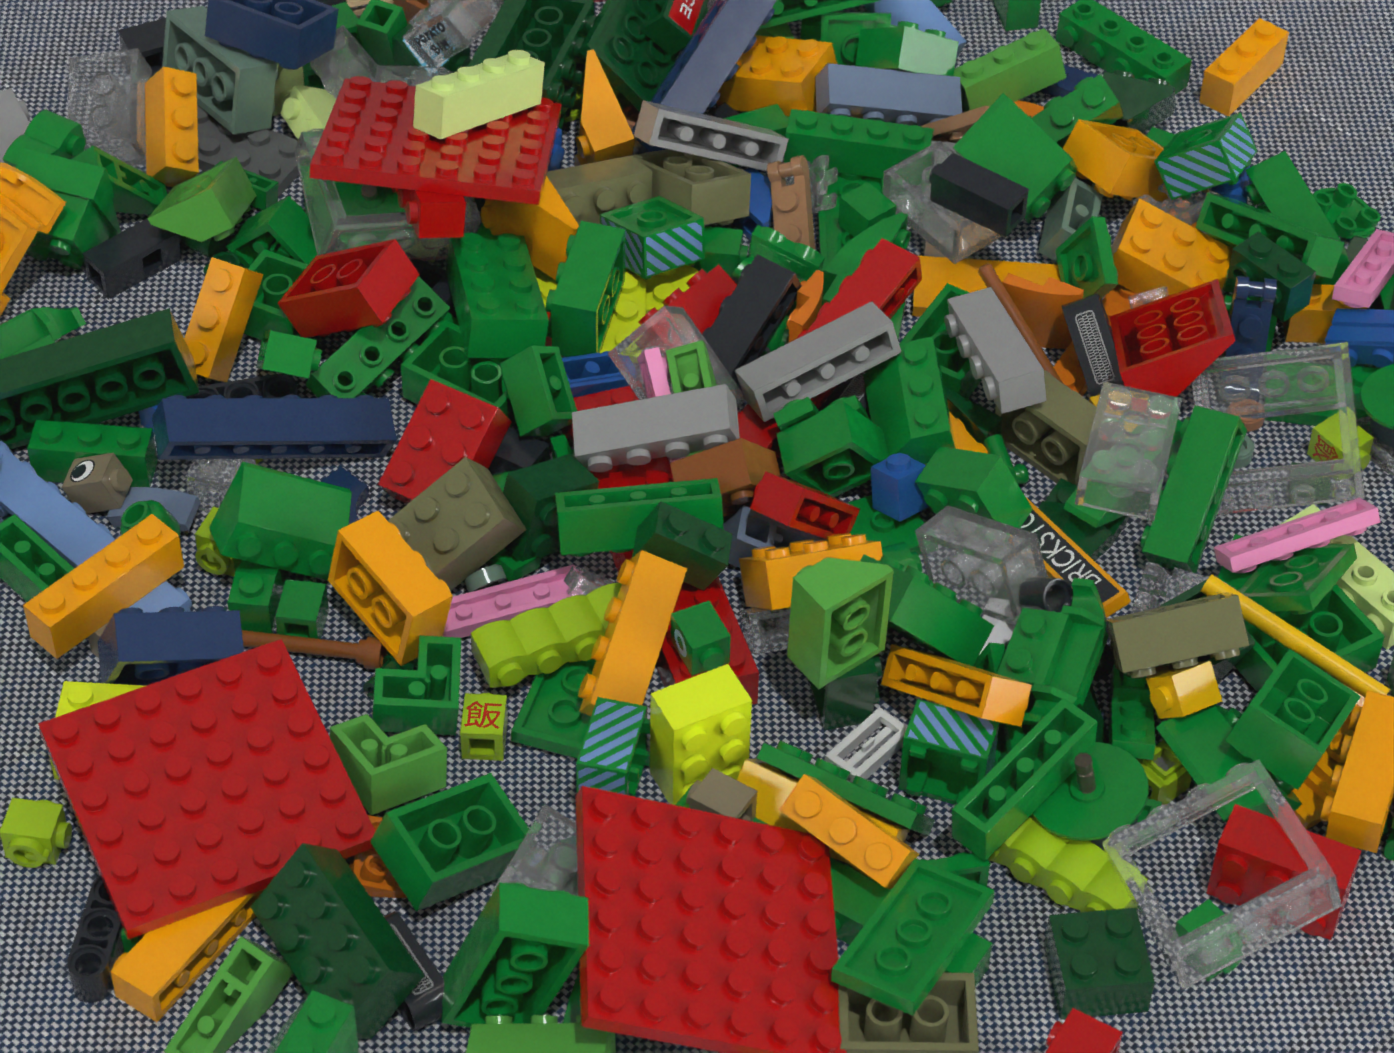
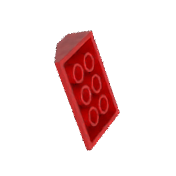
M1218 279L1109 316L1119 371L1135 414L1142 411H1157L1163 408L1166 403L1173 401L1236 341Z

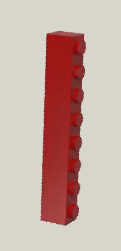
M882 238L874 249L866 251L860 266L852 276L848 275L845 277L835 297L830 303L826 302L823 304L818 312L817 319L808 330L804 329L797 339L871 301L891 319L922 280L920 257ZM836 386L811 398L817 409L820 408ZM747 404L741 412H737L740 438L775 451L778 460L781 453L777 433L781 432L775 418L773 417L764 422L751 406Z

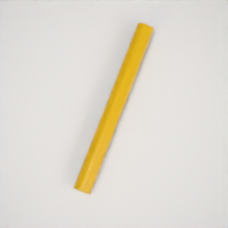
M1213 574L1210 575L1202 587L1201 592L1207 596L1225 592L1238 595L1245 621L1282 645L1290 648L1364 698L1367 690L1387 695L1390 691L1385 685Z

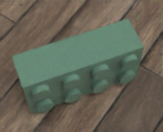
M205 6L167 11L162 67L197 73V105L233 134L271 128L272 114L275 110V82L278 78L277 63L266 58L252 57L247 51L236 47L222 46L217 40L206 37L207 8Z

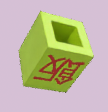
M1339 411L1313 427L1307 454L1321 466L1331 467L1330 473L1341 481L1352 473H1360L1367 467L1371 460L1370 451L1374 437L1342 411Z
M465 693L460 730L462 759L504 761L508 725L507 695Z

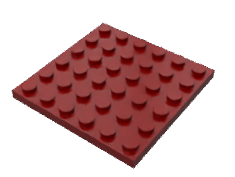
M354 76L350 79L345 78L310 163L309 178L539 205L560 121L561 104L553 103L552 100L542 97L541 104L439 139L413 127L415 86H408L406 82L398 80L388 81L387 83L373 82L370 78L364 76Z
M282 639L38 723L41 737L127 939L265 889L302 843L337 849L344 859L374 848L371 844V839L376 831Z
M582 786L576 794L578 896L588 897L589 946L580 958L581 1027L721 1053H847L846 1050L840 1049L842 1038L839 1023L838 984L831 981L832 968L839 960L829 846L810 833Z

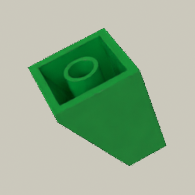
M1004 93L999 96L953 146L957 155L1029 189L1026 217L1023 219L1027 223L1034 217L1039 218L1047 211L1052 197L1059 190L1064 191L1072 184L1076 177L1075 173L1078 170L1073 158Z
M312 990L278 1031L266 1053H359L354 1006Z

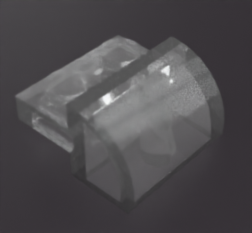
M344 25L336 29L334 49L310 62V67L321 78L324 88L330 95L335 94L338 96L344 79H350L354 76H364L370 78L373 82L385 83L384 71Z

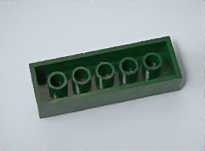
M170 308L0 359V441H3L9 449L29 444L36 420L97 424L159 405L162 399L170 396L183 395L186 397L199 393L193 356Z

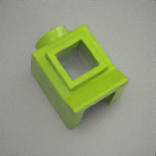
M1164 740L1155 746L1154 760L1137 759L1145 770L1148 785L1152 787L1150 799L1161 801L1163 807L1190 788L1191 775Z

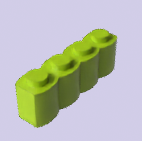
M607 584L591 591L587 595L567 597L548 608L531 609L518 614L511 620L494 621L471 632L472 654L491 688L513 686L528 675L552 673L566 662L591 660L595 642L600 635H605L609 623L604 620L607 606L612 597H618L622 584Z
M1033 814L988 858L989 861L1006 865L1013 876L1019 881L1042 887L1057 904L1079 909L1081 912L1136 908L1145 895L1147 878L1137 869L1121 860L1110 858L1106 852L1090 841L1072 840L1053 834L1045 829L1034 818Z

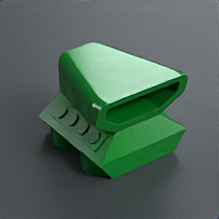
M757 225L751 235L748 258L744 259L736 267L731 278L738 285L743 268L751 264L758 254L794 272L801 283L802 281H807L816 270L822 271L825 257L821 256L819 252L810 246L788 240L783 234L772 228ZM796 301L788 311L787 315L790 316L793 310L796 309Z

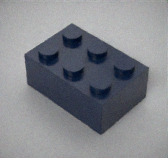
M208 0L205 36L217 40L222 46L236 47L249 52V55L252 57L266 58L279 63L282 68L296 70L334 49L339 9L316 0Z
M210 606L203 608L201 611L185 612V609L182 607H168L159 612L145 613L140 608H125L113 614L98 640L101 683L147 686L244 652L240 611H226V608L223 606Z

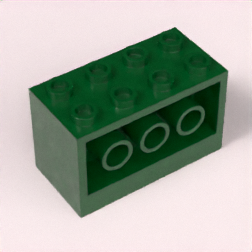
M505 0L468 67L481 64L488 58H498L507 55L512 50L526 51L530 54V57L544 62L542 97L552 100L553 103L561 104L558 128L562 130L565 113L568 108H573L577 90L584 83L586 58L578 50L597 18L594 12V0Z

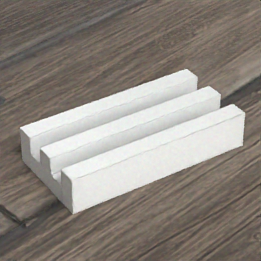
M879 707L825 755V761L850 771L849 778L851 782H853L855 775L868 779L903 747V738L907 726ZM882 724L886 725L875 737H871L864 743L862 748L847 762L843 760Z

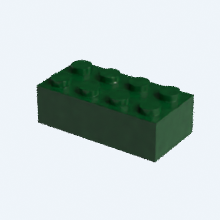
M302 843L250 906L308 995L313 990L354 1006L357 1037L360 1039L371 1040L425 976L337 849Z

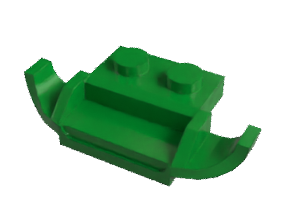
M78 307L29 309L0 324V359L55 343V340L61 338V336L85 325L86 322Z
M1074 578L1071 584L1073 588L1072 606L1063 605L1061 612L1022 608L997 674L1032 685L1031 691L1036 701L1031 712L1024 714V724L1036 725L1062 698H1065L1076 707H1083L1109 637L1106 629L1105 611L1093 580Z

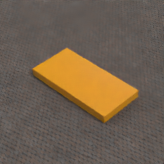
M919 256L922 280L913 290L912 316L921 317L947 283L970 293L987 288L978 273L979 268L985 264L992 265L1001 282L1010 273L1042 286L1049 277L1061 281L1058 264Z

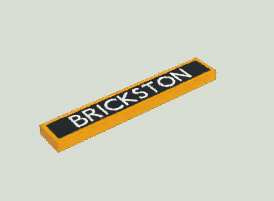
M1027 498L1033 510L1014 536L1012 542L1049 578H1061L1070 585L1074 578L1093 580L1100 595L1106 618L1128 605L1131 600L1127 591Z

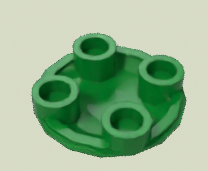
M1339 183L1336 188H1322L1312 194L1338 236L1347 239L1358 236L1366 239L1374 233L1381 218L1380 214L1357 196V190L1352 185Z

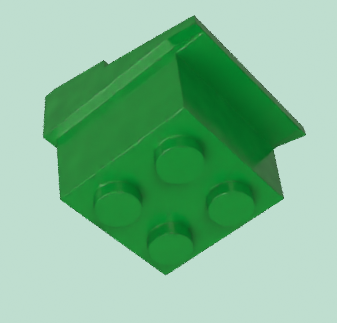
M23 148L16 168L37 179L66 201L49 233L46 234L38 231L26 254L41 261H47L48 257L58 259L67 267L81 269V266H85L84 252L121 233L112 201L114 192L108 171L105 167Z

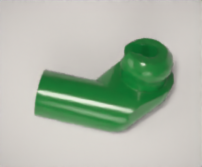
M992 435L984 440V446L988 454L999 455L1003 458L1018 485H1024L1029 481V474L1025 465L1017 464L1013 466L1002 435Z

